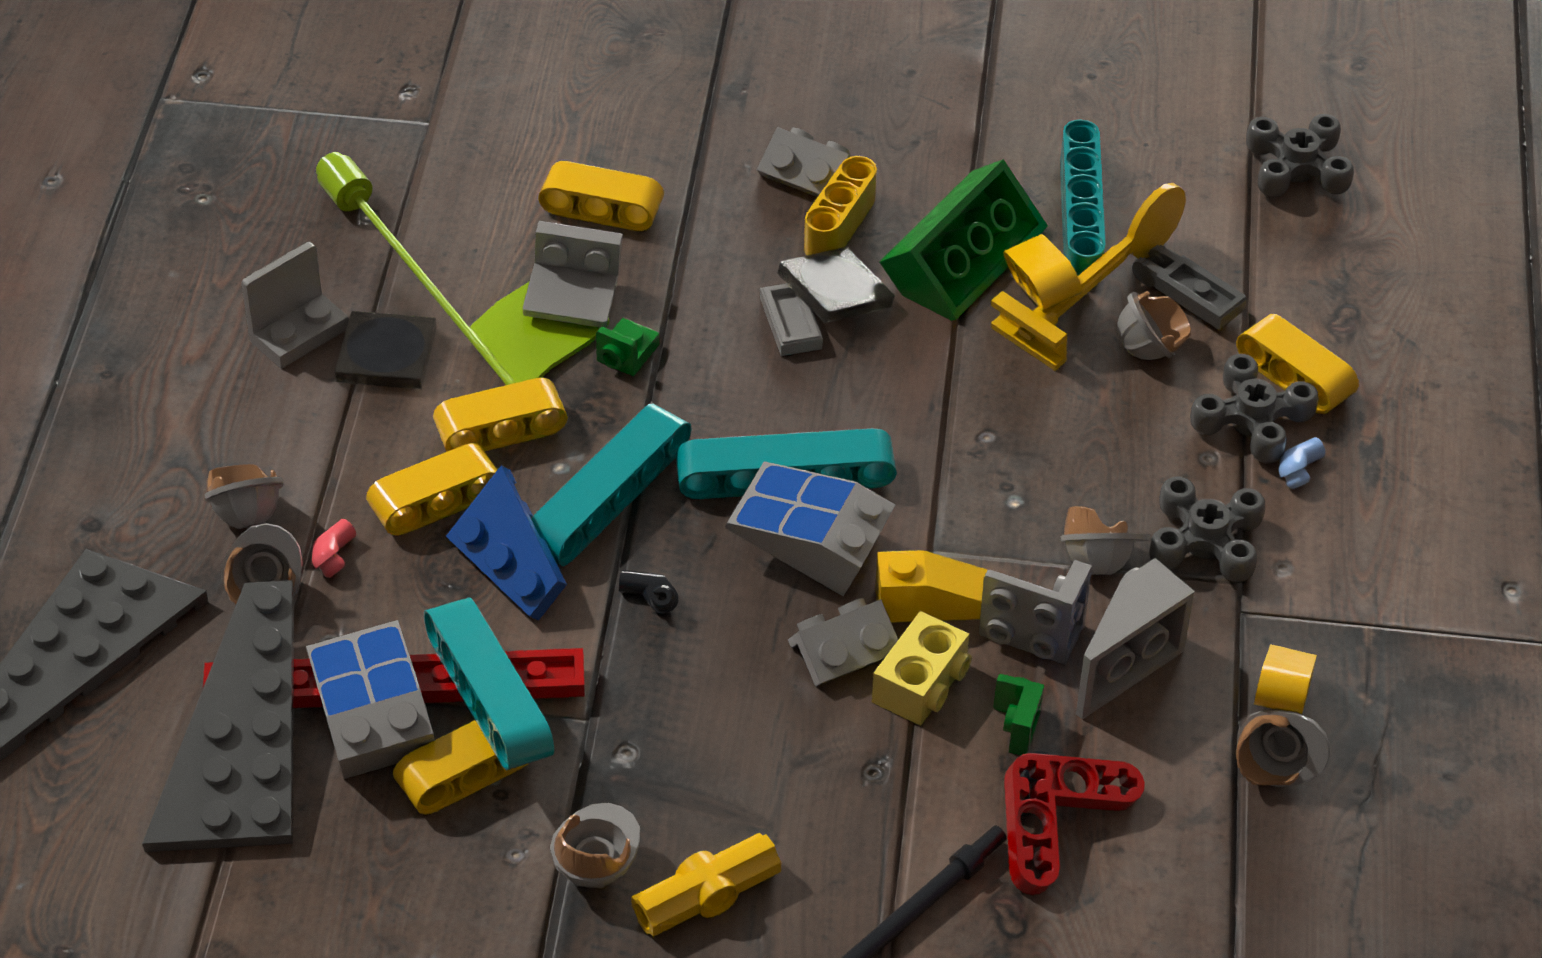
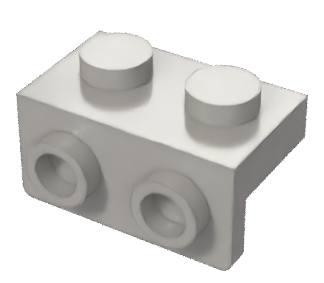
M777 127L757 171L761 176L818 197L840 164L845 159L851 157L849 155L850 151L833 141H828L826 145L816 142L811 134L799 128L793 127L791 131H787Z
M860 598L839 607L840 615L825 621L823 614H819L797 624L799 631L790 637L788 642L791 648L799 646L815 687L884 660L898 641V638L881 599L866 605L864 598Z

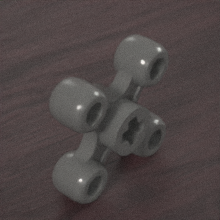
M1319 114L1311 120L1308 129H1291L1285 135L1279 131V127L1273 119L1268 117L1253 119L1248 125L1246 133L1248 149L1259 155L1272 153L1277 157V159L1267 160L1260 167L1258 188L1261 193L1269 197H1280L1287 192L1291 181L1306 182L1312 179L1313 176L1320 180L1322 188L1328 193L1342 194L1350 188L1354 176V167L1351 161L1342 156L1328 158L1322 154V152L1334 149L1339 142L1341 125L1338 119L1329 114Z
M1235 354L1225 363L1223 384L1227 390L1236 395L1226 400H1222L1214 394L1200 395L1194 400L1191 407V425L1194 430L1201 434L1212 435L1221 430L1223 425L1233 424V427L1240 434L1251 437V454L1256 460L1262 463L1277 462L1285 452L1287 436L1285 430L1273 421L1283 416L1295 422L1310 420L1317 410L1319 401L1318 391L1310 383L1297 381L1289 385L1285 391L1276 393L1273 385L1267 381L1257 379L1258 364L1254 358L1246 354Z
M1174 476L1167 479L1160 490V508L1167 516L1180 518L1184 525L1179 529L1165 527L1156 531L1150 542V559L1156 558L1165 567L1172 570L1182 564L1189 552L1202 559L1217 557L1220 572L1229 581L1244 582L1251 578L1257 564V552L1252 544L1244 540L1234 539L1231 533L1235 529L1253 530L1261 524L1266 508L1265 499L1261 493L1254 489L1244 488L1234 493L1230 503L1224 505L1222 502L1214 499L1198 501L1195 486L1187 478Z

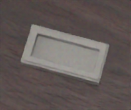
M801 281L760 288V300L781 356L822 349L823 338Z

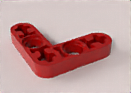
M1027 753L1019 756L1008 768L1004 778L1009 873L1011 881L1016 888L1029 895L1041 894L1059 876L1060 862L1056 806L1111 811L1126 810L1144 792L1145 782L1140 771L1132 764L1122 761ZM1025 769L1029 770L1030 778L1038 780L1031 790L1029 789L1028 778L1020 777V774ZM1072 771L1079 774L1085 781V792L1076 793L1071 791L1064 782V773ZM1116 778H1119L1121 786L1128 787L1129 789L1124 795L1121 794L1120 787L1110 785ZM1099 785H1104L1097 793ZM1030 793V799L1023 800ZM1032 813L1036 815L1042 822L1043 832L1037 835L1027 832L1021 824V814ZM1041 847L1035 854H1033V848ZM1033 856L1035 868L1044 872L1038 879L1035 878L1034 871L1026 869Z

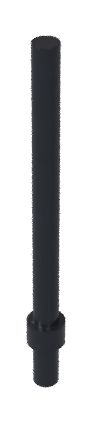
M994 825L972 845L964 844L950 856L949 865L841 958H872L959 881L962 879L969 880L984 867V860L1007 840L1005 832L999 826Z

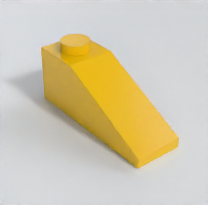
M924 550L877 552L876 601L882 600L891 622H912L920 611L941 621L980 619L983 580L988 570Z

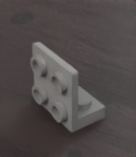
M539 221L535 240V263L523 304V315L599 328L606 327L620 273L623 234Z
M307 242L288 252L286 255L242 280L241 284L250 342L281 369L350 328L348 316L322 294L317 249L311 242Z
M1074 560L1066 577L1058 576L1053 590L988 570L983 580L979 634L998 644H1007L1030 652L1042 659H1050L1066 665L1085 626L1092 565Z

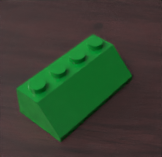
M1004 159L971 171L879 263L902 296L953 321L958 319L1008 268L1004 251L1040 235L1048 225Z

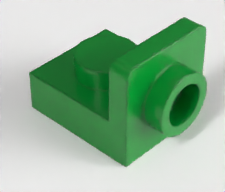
M622 318L613 330L600 327L596 332L597 361L611 369H617L633 377L660 345L659 332L625 318Z
M999 674L995 686L993 708L1006 713L1003 731L1011 733L1009 753L1017 755L1027 754L1041 716L1045 685L1032 682L1023 677Z

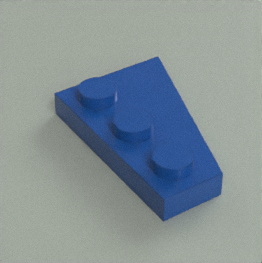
M501 465L446 537L528 616L540 620L566 587L567 583L546 541L540 538L531 520L533 515L527 503L521 500L514 485L517 482L511 470Z

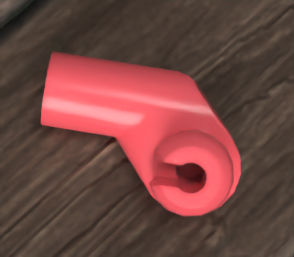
M346 519L339 520L314 541L312 546V564L315 569L319 567L322 574L327 578H331L345 566V561L337 552L356 537L355 528Z

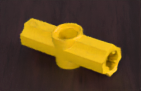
M758 833L716 855L709 851L694 853L680 864L674 876L632 896V908L644 932L654 937L699 913L705 918L722 914L734 904L739 893L780 873L782 862L776 852L775 845L767 834L762 835Z

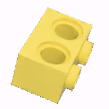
M920 611L873 673L872 703L921 726L931 711L938 712L942 708L955 679L960 681L966 675L972 660V656L968 654L969 633Z

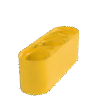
M852 156L845 159L806 213L804 251L809 258L824 255L838 257L874 205L877 167L871 159L863 156Z
M559 161L551 167L540 190L538 200L544 210L557 216L628 230L644 231L652 226L663 200L664 190L656 180L647 176L569 161Z
M1043 234L1004 251L1006 263L1016 283L1041 310H1046L1082 293L1080 281L1071 262Z
M1277 314L1266 316L1240 334L1236 340L1239 354H1246L1254 358L1258 364V372L1283 390H1286L1289 385L1297 381H1304L1313 385L1318 391L1319 401L1316 410L1318 414L1328 413L1357 392L1359 388L1357 374L1349 364Z
M534 378L451 398L439 404L433 413V419L446 452L470 443L478 444L484 451H489L549 436L560 431L568 419L554 383L547 378Z
M470 443L377 480L367 491L366 500L386 531L391 535L399 536L467 509L495 474L497 468L480 445Z
M1270 644L1260 674L1254 705L1302 714L1317 655Z
M476 720L405 755L396 764L393 770V777L419 813L432 814L522 769L528 764L505 770Z

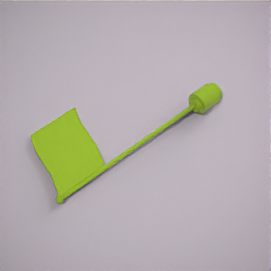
M339 152L329 153L318 162L316 167L318 183L338 208L343 211H353L361 208L505 385L542 378L552 368L576 354L596 339V332L600 329L599 327L524 316L523 304L529 282L497 301L469 327L367 204L372 194L373 186L349 156Z

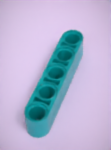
M1082 119L1070 121L1064 126L1060 156L1063 254L1071 262L1077 276L1105 253L1106 245L1100 131L1094 123Z
M653 403L648 404L534 514L531 520L540 538L546 541L556 563L566 566L572 562L676 458L677 448L690 439L692 427L689 422Z
M873 428L694 439L681 444L676 451L679 488L683 495L691 499L743 496L764 461L854 481L868 489L884 487L890 484L897 475L891 436L884 430Z
M468 597L425 610L424 624L430 643L503 768L510 770L553 756L555 750L554 741L545 717L473 599Z

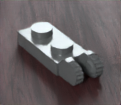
M1156 245L1149 250L1148 258H1150V261L1145 259V257H1140L1132 263L1133 275L1139 281H1142L1144 285L1149 288H1156L1218 330L1246 310L1248 302L1246 295L1184 255L1180 256L1169 248L1166 249L1165 246Z

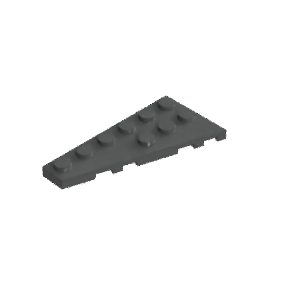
M85 549L0 663V762L26 742L25 735L42 722L47 720L52 723L65 713L63 706L79 694L86 697L141 655L140 648L160 633L165 636L176 628V620L190 609L197 612L209 602L207 590Z
M292 580L244 583L142 842L144 852L293 844L294 588Z

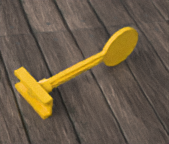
M1174 183L1164 184L1156 189L1143 202L1135 214L1127 236L1117 245L1111 247L1078 276L1082 287L1081 294L1046 310L1036 307L1032 311L1004 291H1001L991 300V306L1000 312V315L991 322V328L1056 371L1067 361V333L1055 326L1058 323V318L1123 263L1129 254L1137 259L1140 257L1148 258L1149 250L1156 245L1163 246L1177 228L1183 215L1186 203L1185 191Z

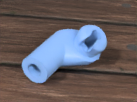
M1314 437L1284 452L1280 459L1279 474L1280 477H1285L1287 487L1295 489L1309 482L1310 476L1304 467L1325 456L1326 452L1322 441Z

